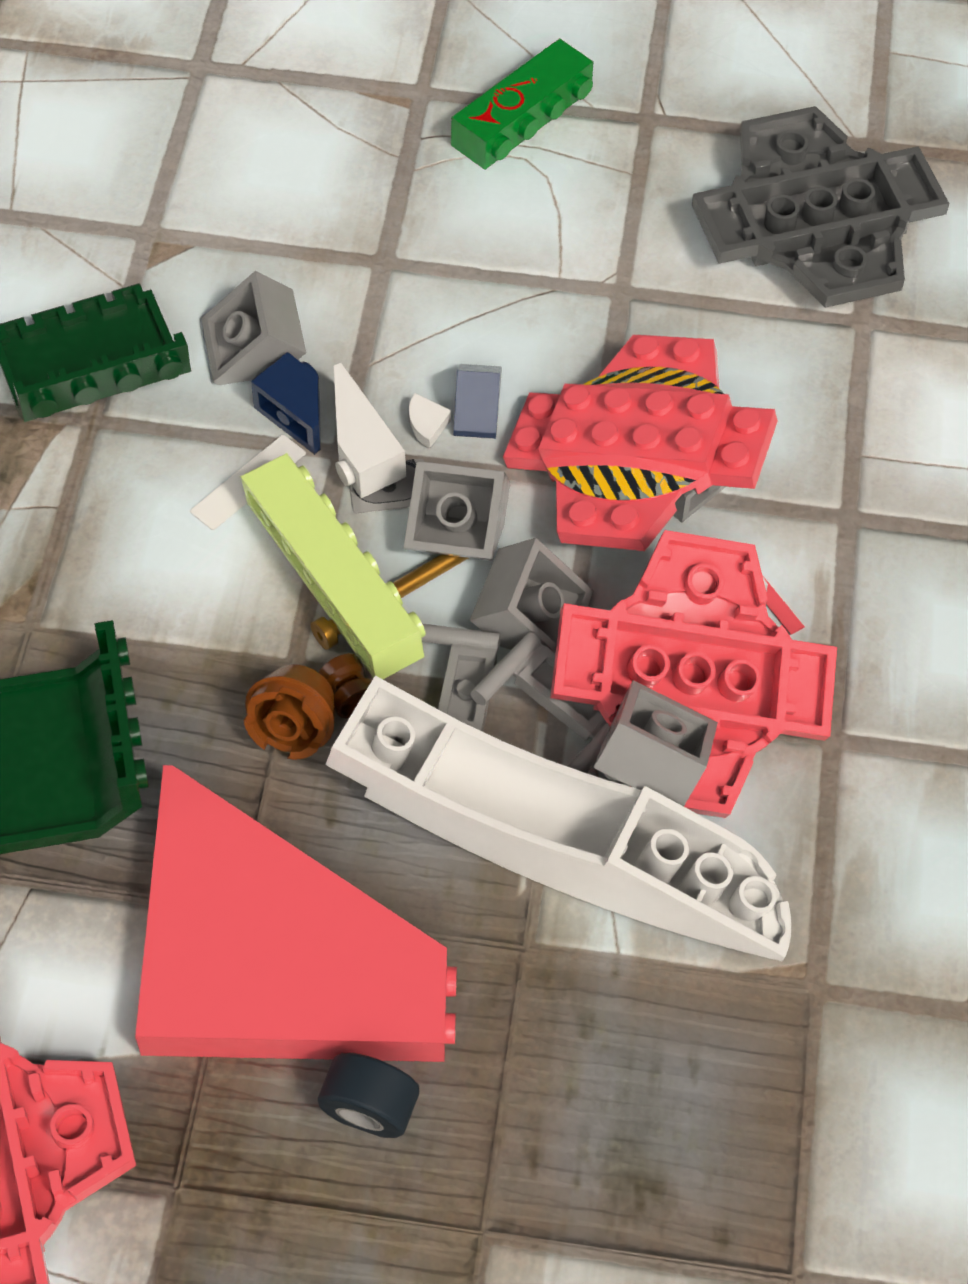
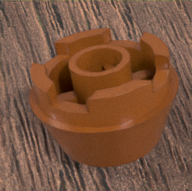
M297 664L283 666L256 682L246 695L245 708L247 715L244 719V726L252 740L264 750L269 744L278 750L290 752L287 759H304L315 754L320 747L330 740L334 732L333 689L329 682L312 668Z

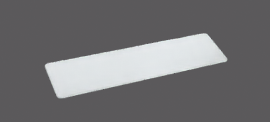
M281 435L190 510V513L211 530H215L247 503L241 480L242 475L286 453L296 463L306 455V452L288 437Z

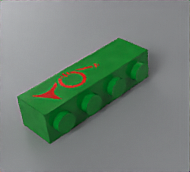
M559 38L452 116L451 146L484 170L496 161L503 160L512 149L524 140L531 139L540 128L551 120L559 118L564 110L576 101L584 99L590 93L593 87L594 61Z

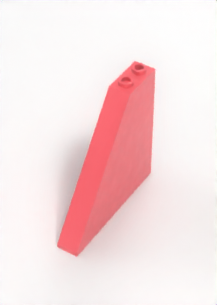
M163 765L135 1033L141 1056L333 1060L334 1057L341 1053H356L381 1061L444 1062L445 1044H455L456 1013H446V997H456L457 966H447V948L175 766Z

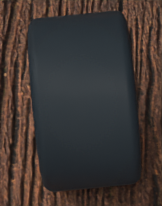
M341 1053L334 1057L318 1096L319 1107L327 1115L342 1124L379 1137L397 1138L406 1131L419 1096V1085L410 1075L384 1061L356 1053Z

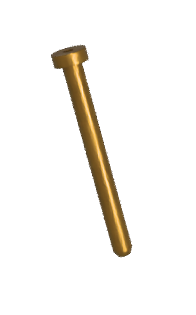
M440 554L394 581L393 584L401 598L469 558ZM320 617L311 622L312 633L325 650L338 644L337 636L341 633L332 619L327 620L325 617Z

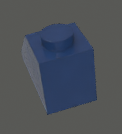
M287 352L251 381L254 408L315 455L321 450L319 376L309 363L300 362Z

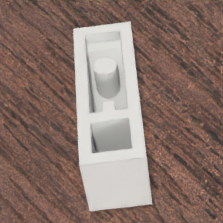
M343 364L334 365L339 461L335 463V466L345 486L352 485L360 498H363L406 477L405 450Z

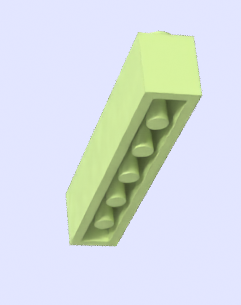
M286 453L241 476L247 504L324 611L334 621L340 633L373 678L377 676L385 679L425 657L422 638L426 636V632L421 620L415 612L412 611L408 614L402 607L401 596L395 585L391 581L384 583L379 576L380 571L373 556L368 551L364 553L360 551L357 547L358 542L353 530L347 522L340 524L336 519L335 509L327 495L324 493L321 495L317 494L314 490L313 479L305 466L297 467Z

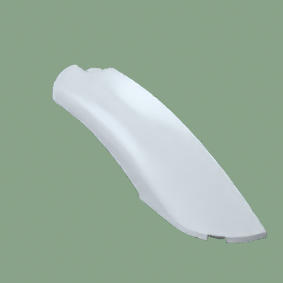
M377 676L373 678L331 748L325 765L367 787L364 797L431 833L501 867L577 899L674 933L781 962L786 957L791 938L790 908L788 901L783 902L781 893L774 881L777 875L769 863L754 847L739 836L647 786L640 790L537 756L471 727Z

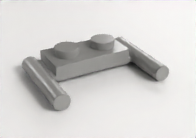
M423 624L426 636L422 638V642L451 645L438 710L483 732L489 701L485 705L476 703L471 697V691L496 666L497 652L500 646V633Z
M528 632L471 691V697L476 703L485 705L512 675L515 676L514 684L585 741L590 737L592 738L567 766L588 773L596 763L601 745L610 725L599 711L593 710V705L550 698L555 653L547 646L542 645L537 635Z

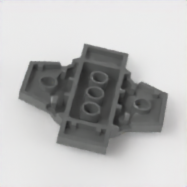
M813 106L742 121L740 129L741 176L736 175L731 186L694 193L692 207L718 264L751 257L755 266L770 263L787 269L826 308L902 291L905 276L901 239L907 233L909 223L946 215L949 201L919 146L884 154L871 148H867L865 154L854 151L846 144L848 136L821 110Z

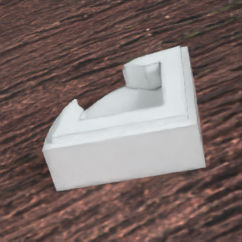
M414 393L409 404V422L416 439L430 449L451 421V410Z

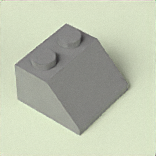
M254 271L201 318L212 379L215 384L225 385L251 381L287 352L298 360L306 354L293 289L257 271Z
M417 461L403 548L405 550L493 561L504 527L510 481L505 471Z
M533 538L498 549L470 621L481 631L500 633V647L511 650L528 632H532L539 637L542 645L547 646L556 653L561 607L564 603L588 607L594 590L537 538Z
M633 680L601 745L594 768L603 772L613 782L627 784L640 790L647 786L684 806L707 768L718 722Z

